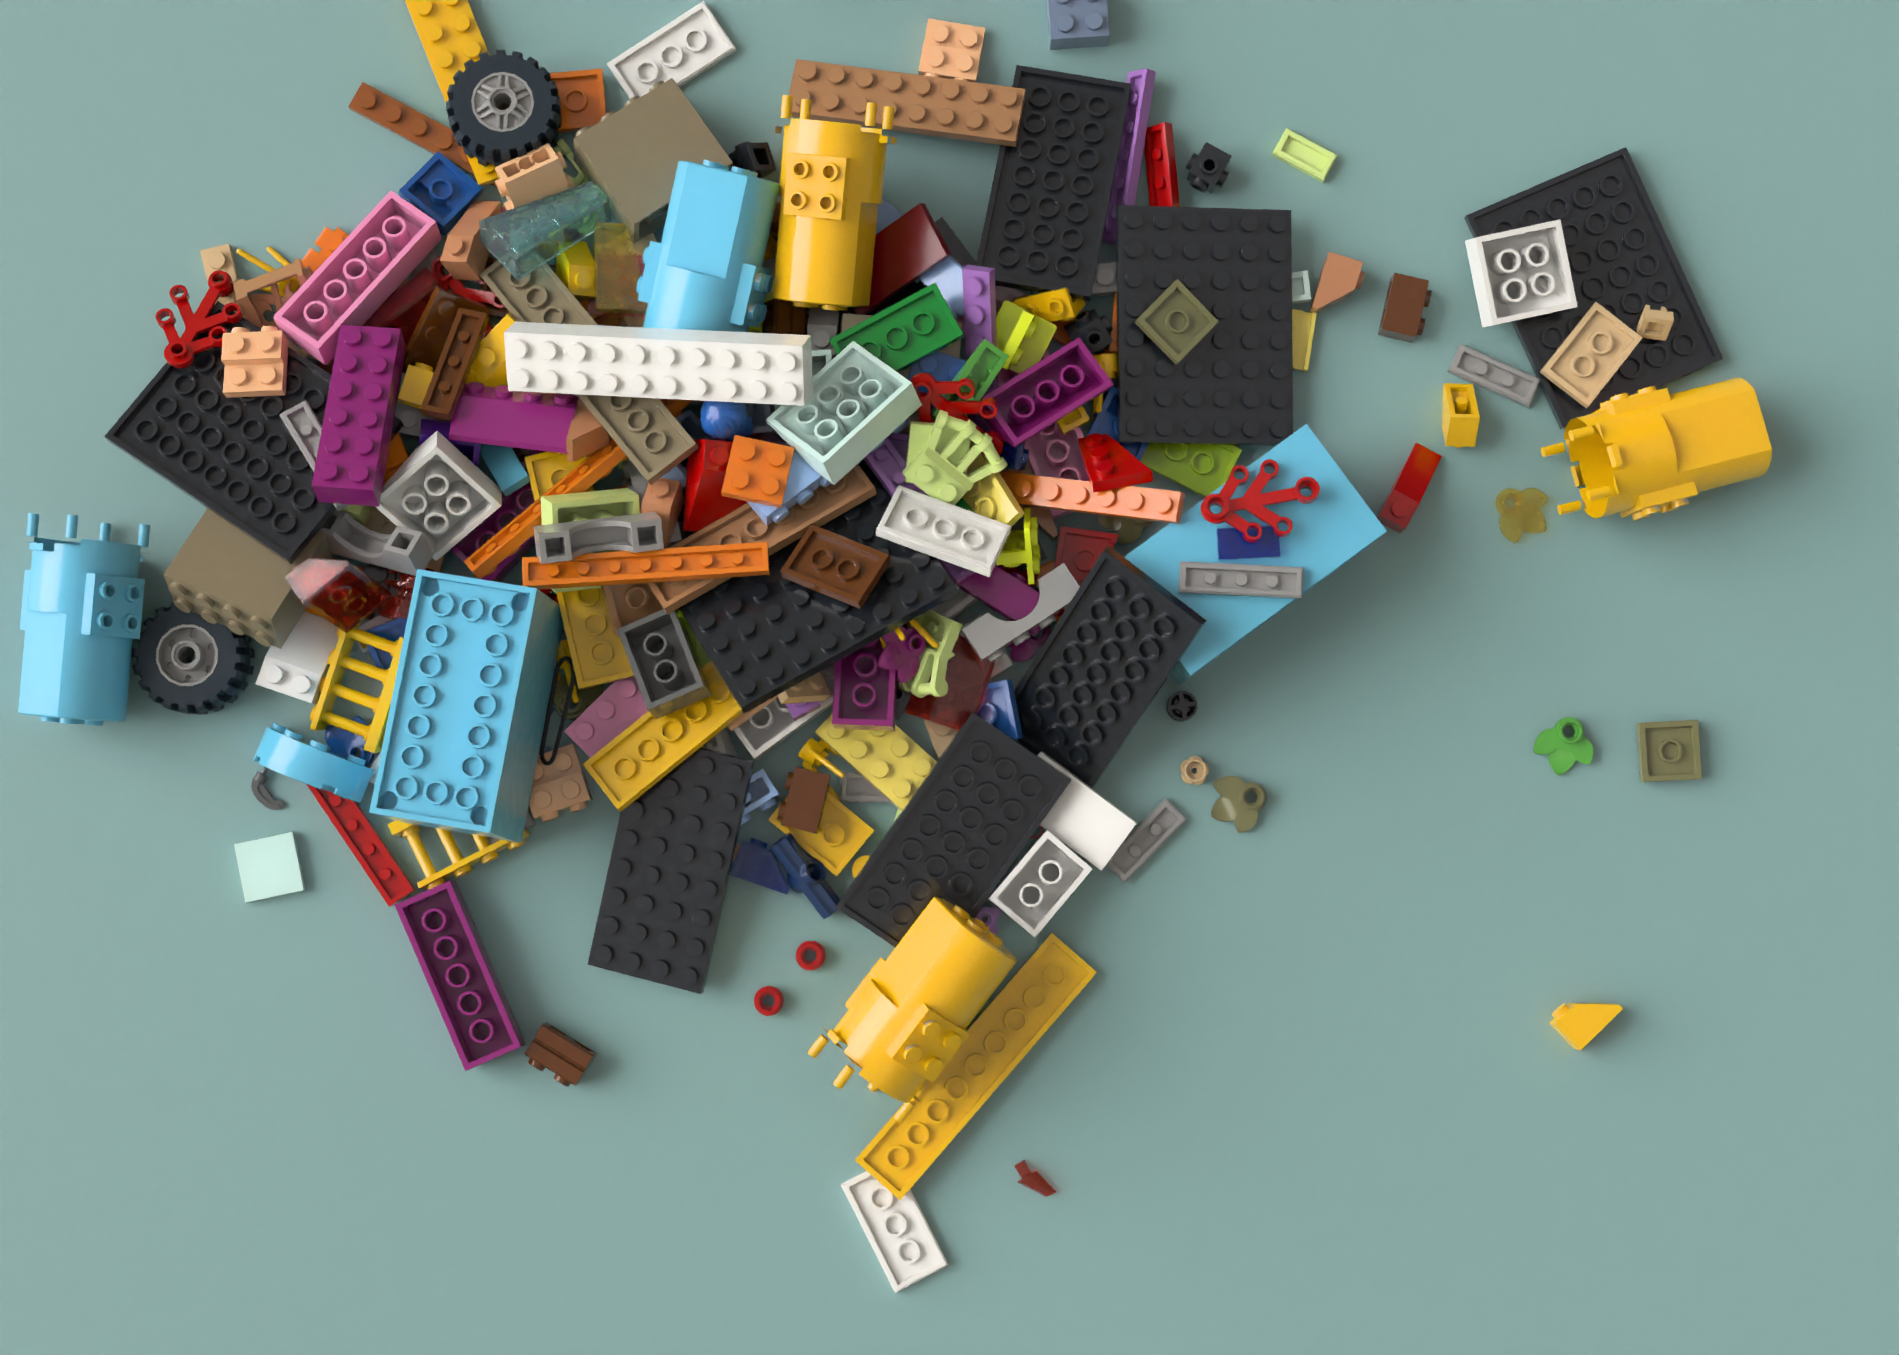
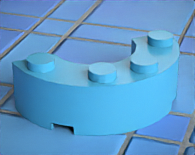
M272 723L271 727H266L253 761H259V764L313 787L322 788L340 797L361 803L374 771L364 766L366 760L349 754L347 759L327 752V745L312 739L310 744L302 742L303 735L290 731L288 728L276 723Z

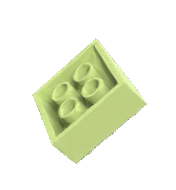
M628 488L541 496L542 525L640 513L639 494ZM607 550V551H597V552H591V553L615 552V551H622V550ZM601 586L556 588L551 590L558 593L601 588Z

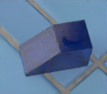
M751 838L749 843L742 841L731 875L789 895L790 887L772 851L766 849L768 843Z

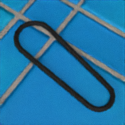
M568 656L562 657L554 670L539 752L540 759L544 765H551L556 758L576 680L572 659ZM568 661L572 669L571 682L553 753L550 760L546 761L544 747L558 672L562 663Z

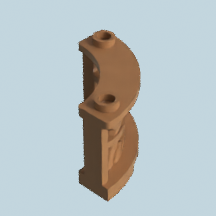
M298 258L294 260V263L245 281L243 278L233 282L236 301L246 320L260 329L263 326L278 328L275 320L267 321L264 314L266 311L274 313L271 305H275L277 313L295 293L291 291V284H287L284 290L286 297L280 296L277 283L296 276L301 287L312 276L313 271L310 266L304 267L301 259ZM271 286L272 294H252L255 291ZM289 341V348L299 353L306 359L308 356H310L312 359L319 361L311 354H309L302 348L299 349L297 345ZM335 356L327 365L323 363L316 365L332 375Z

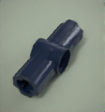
M790 832L776 841L770 849L787 870V881L790 888L798 894L804 893L823 919L828 918L839 910L836 908V905L840 898L825 880L826 869L824 865L816 858L810 859Z

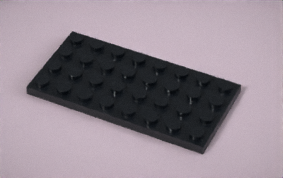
M1017 65L1012 87L1026 90L1016 147L1000 145L976 266L995 268V285L1039 293L1068 288L1071 298L1090 301L1131 84Z
M1110 546L1106 547L1014 690L1023 738L1016 740L1037 755L1043 751L1093 789L1207 620Z
M972 711L842 895L836 908L895 948L934 897L944 899L954 906L958 905L971 918H974L1071 782V778Z
M700 747L621 811L588 965L698 994L704 992L755 761Z

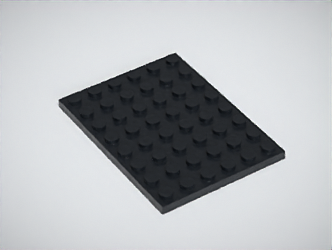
M1626 147L1468 214L1464 218L1473 238L1561 220L1577 307L1511 321L1534 373L1540 381L1539 384L1560 430L1566 428L1571 419L1600 409V403L1609 401L1613 396L1628 393V396L1637 394L1638 390L1650 386L1661 387L1723 359ZM1595 302L1599 303L1635 332L1646 305H1650L1651 310L1660 311L1662 306L1667 309V312H1673L1674 322L1666 341L1642 338L1587 408L1540 373L1541 369Z
M1118 205L1116 207L1118 443L1278 445L1293 434L1291 210ZM1178 279L1219 322L1175 365L1134 321Z
M218 301L208 317L221 313L225 305ZM231 311L228 315H234L236 312ZM243 317L237 323L221 325V327L226 329L227 333H231L235 327H244L249 329L250 332L261 331L259 327ZM210 330L199 333L194 341L208 337ZM217 335L215 339H220L223 335ZM215 346L196 353L192 363L185 368H176L166 362L104 437L108 442L289 564H292L336 508L333 503L318 502L311 486L314 472L279 414L306 400L322 426L331 374L288 347L286 395L226 398L223 394L225 365L221 361L222 347ZM394 417L391 441L404 426L397 417Z
M867 464L861 467V469L875 487L877 494L820 527L889 554L890 564L861 609L782 577L780 570L801 538L769 556L770 575L732 577L679 608L744 714L958 594L957 587L937 558L875 536L876 529L892 497Z

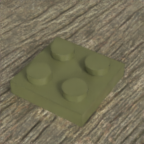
M1178 279L1134 321L1175 365L1219 322Z
M1698 720L1636 723L1640 782L1702 779Z

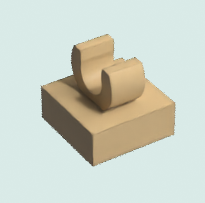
M1646 305L1638 322L1636 333L1642 338L1666 341L1674 322L1673 312H1667V309L1662 306L1660 311L1651 310L1650 305Z

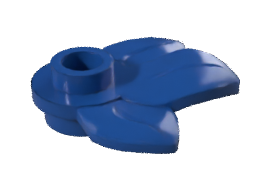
M355 716L352 719L353 721L368 726V724L359 716ZM332 725L326 726L325 740L331 748L328 752L347 759L349 754L356 756V751L359 748L361 750L359 758L366 760L364 766L367 767L373 761L375 753L364 750L366 743L364 737Z

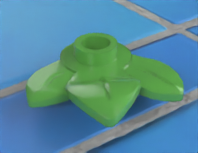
M1573 717L1562 718L1555 724L1554 728L1543 730L1536 738L1533 746L1535 754H1548L1549 764L1557 775L1567 772L1575 761L1589 765L1594 752L1592 743L1584 736L1583 725ZM1566 726L1573 730L1570 738L1566 737L1563 733Z

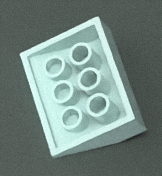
M852 341L812 377L813 395L805 406L781 405L766 419V422L791 447H794L795 451L817 473L835 485L922 404L912 382Z

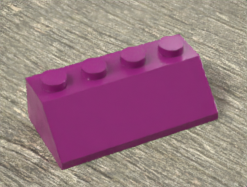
M1080 337L983 396L980 401L985 398H993L998 403L997 414L991 419L984 417L983 419L992 431L1000 433L1004 441L1016 448L1107 391L1114 384ZM991 405L983 406L986 411L994 410Z
M469 382L463 388L451 420L449 440L568 454L566 438L577 409V401L580 398L572 394L508 391V385L490 387L484 386L480 382Z

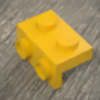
M1068 288L1021 297L1013 301L1014 304L1049 322L1072 320L1086 305L1084 300L1071 298Z

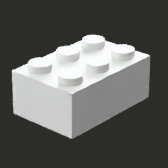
M1046 830L988 899L1035 938L1093 868Z

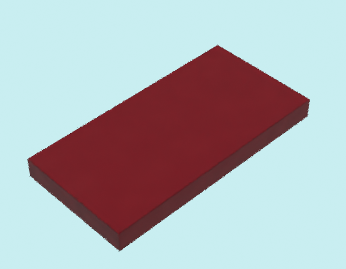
M919 203L876 234L869 306L853 307L856 314L867 315L951 256L924 203Z

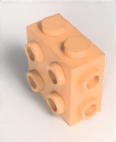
M549 143L540 146L536 150L527 152L526 155L516 157L495 167L499 177L495 184L502 197L506 196L508 202L504 203V207L510 219L516 218L522 228L575 204L571 193L575 190V186L568 174L565 175L563 169L567 168L566 162L560 151L555 153Z

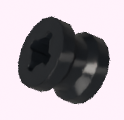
M1187 691L1174 693L1166 704L1168 715L1178 722L1189 720L1197 711L1196 698Z

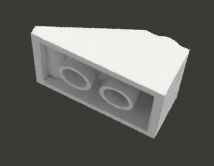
M304 612L282 648L270 646L255 684L315 705L318 704L321 694L319 693V685L322 679L327 676L330 666L328 665V657L331 651L336 648L339 638L337 637V629L340 623Z

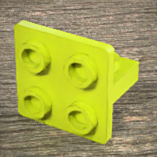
M1005 300L996 316L997 348L1009 356L1003 368L1011 369L1020 374L1040 362L1057 330V326Z
M1024 508V530H1013L1010 532L996 565L1017 567L1021 563H1027L1028 584H1035V574H1040L1041 562L1040 546L1038 545L1037 537L1038 522L1037 517H1031V508Z

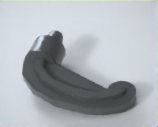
M264 766L261 772L257 771L252 779V792L265 807L272 810L281 809L284 806L283 801H275L264 786V782L268 777L266 773L269 768Z

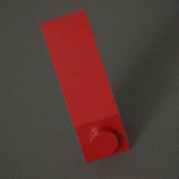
M1418 443L1414 444L1376 515L1381 524L1398 533L1403 532L1407 528L1438 466L1441 455Z

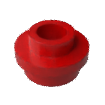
M816 941L803 942L797 948L796 961L805 970H816L825 961V950ZM814 950L816 952V959L808 961L805 958L806 951Z
M773 986L760 988L754 996L756 1010L765 1016L777 1014L784 1004L781 991ZM766 995L774 997L775 1002L773 1006L769 1007L764 1004L763 1000Z

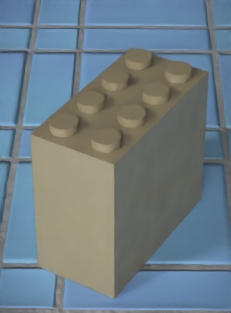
M673 78L665 83L664 81L657 82L649 89L647 94L642 97L634 96L626 102L624 108L617 112L610 111L606 113L599 123L592 127H583L574 137L575 163L633 244L665 225L678 161L684 160L703 164V160H708L730 166L729 171H731L733 166L729 156Z
M207 508L163 575L174 605L179 610L186 613L194 612L201 615L209 623L216 624L218 622L227 626L235 634H246L264 646L272 645L281 649L332 569L334 562L327 536L321 531L317 532L295 561L289 564Z

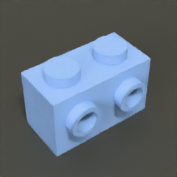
M761 769L751 776L741 825L751 820L750 813L759 807L763 812L778 803L775 797L779 796L780 793L765 769Z

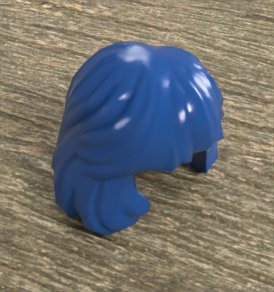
M704 401L701 408L700 420L702 429L705 434L714 440L733 442L734 435L747 437L752 433L753 423L751 422L752 418L747 415L748 409L744 403Z

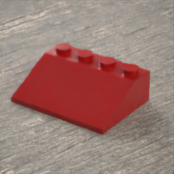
M709 439L694 440L699 448L688 456L683 531L698 532L748 503L744 500L721 496L733 442Z

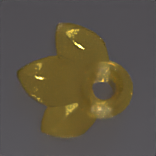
M1507 488L1497 495L1495 506L1501 514L1499 528L1509 541L1517 543L1522 535V531L1541 533L1546 530L1545 519L1539 508L1547 502L1548 497L1542 491L1536 488H1527L1522 491ZM1507 498H1510L1514 501V507L1512 509L1506 507L1505 500Z

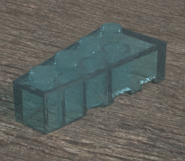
M593 181L479 220L481 243L519 280L610 223L611 199Z

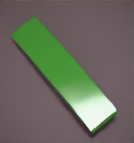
M983 339L952 380L971 379L975 383L974 395L970 399H962L957 393L942 394V396L948 401H980L1009 356L986 339ZM967 385L960 387L964 392L971 391V388ZM935 406L931 410V420L934 423L940 411Z

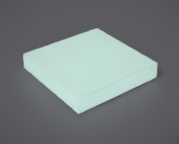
M295 832L234 844L245 903L306 890Z

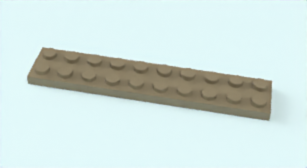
M527 239L479 274L518 322L598 325ZM576 394L650 485L699 448L659 398Z

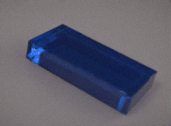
M1262 526V536L1256 543L1247 542L1243 537V533L1235 528L1216 530L1218 560L1280 557L1279 537L1275 535L1271 526ZM1255 529L1247 530L1248 535L1251 537L1258 535Z

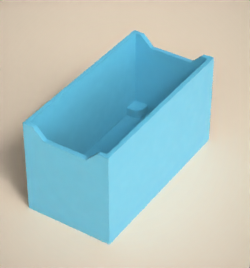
M1307 424L1246 467L1249 471L1248 480L1244 485L1238 486L1231 499L1244 496L1259 474L1262 462L1268 459L1277 462L1279 471L1276 478L1268 481L1261 493L1293 488L1297 481L1303 477L1314 478L1320 486L1318 497L1314 502L1303 504L1295 500L1264 506L1280 517H1287L1292 521L1293 527L1287 537H1278L1275 535L1273 527L1246 510L1234 512L1247 522H1255L1262 527L1260 540L1256 543H1249L1244 539L1242 532L1226 522L1220 524L1207 522L1201 514V504L1203 501L1201 500L1181 515L1180 524H1168L1124 556V558L1207 620L1171 672L1179 684L1189 679L1296 600L1290 598L1178 593L1180 561L1303 567V595L1387 532ZM1271 466L1264 467V471L1268 474L1275 472ZM1240 472L1234 477L1240 480L1243 479L1245 475L1242 472ZM1224 483L1218 489L1213 491L1211 494H1219L1226 483ZM1308 489L1300 491L1305 497L1311 495V491ZM1212 506L1210 508L1214 514L1221 512L1219 506ZM1285 523L1277 525L1281 531L1288 530V526ZM1255 529L1247 530L1248 535L1251 537L1258 535Z
M417 569L369 813L407 824L522 843L563 629V620L557 602L537 588Z

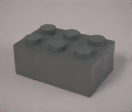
M663 609L617 629L646 707L656 719L712 695L683 618L677 610L667 615Z

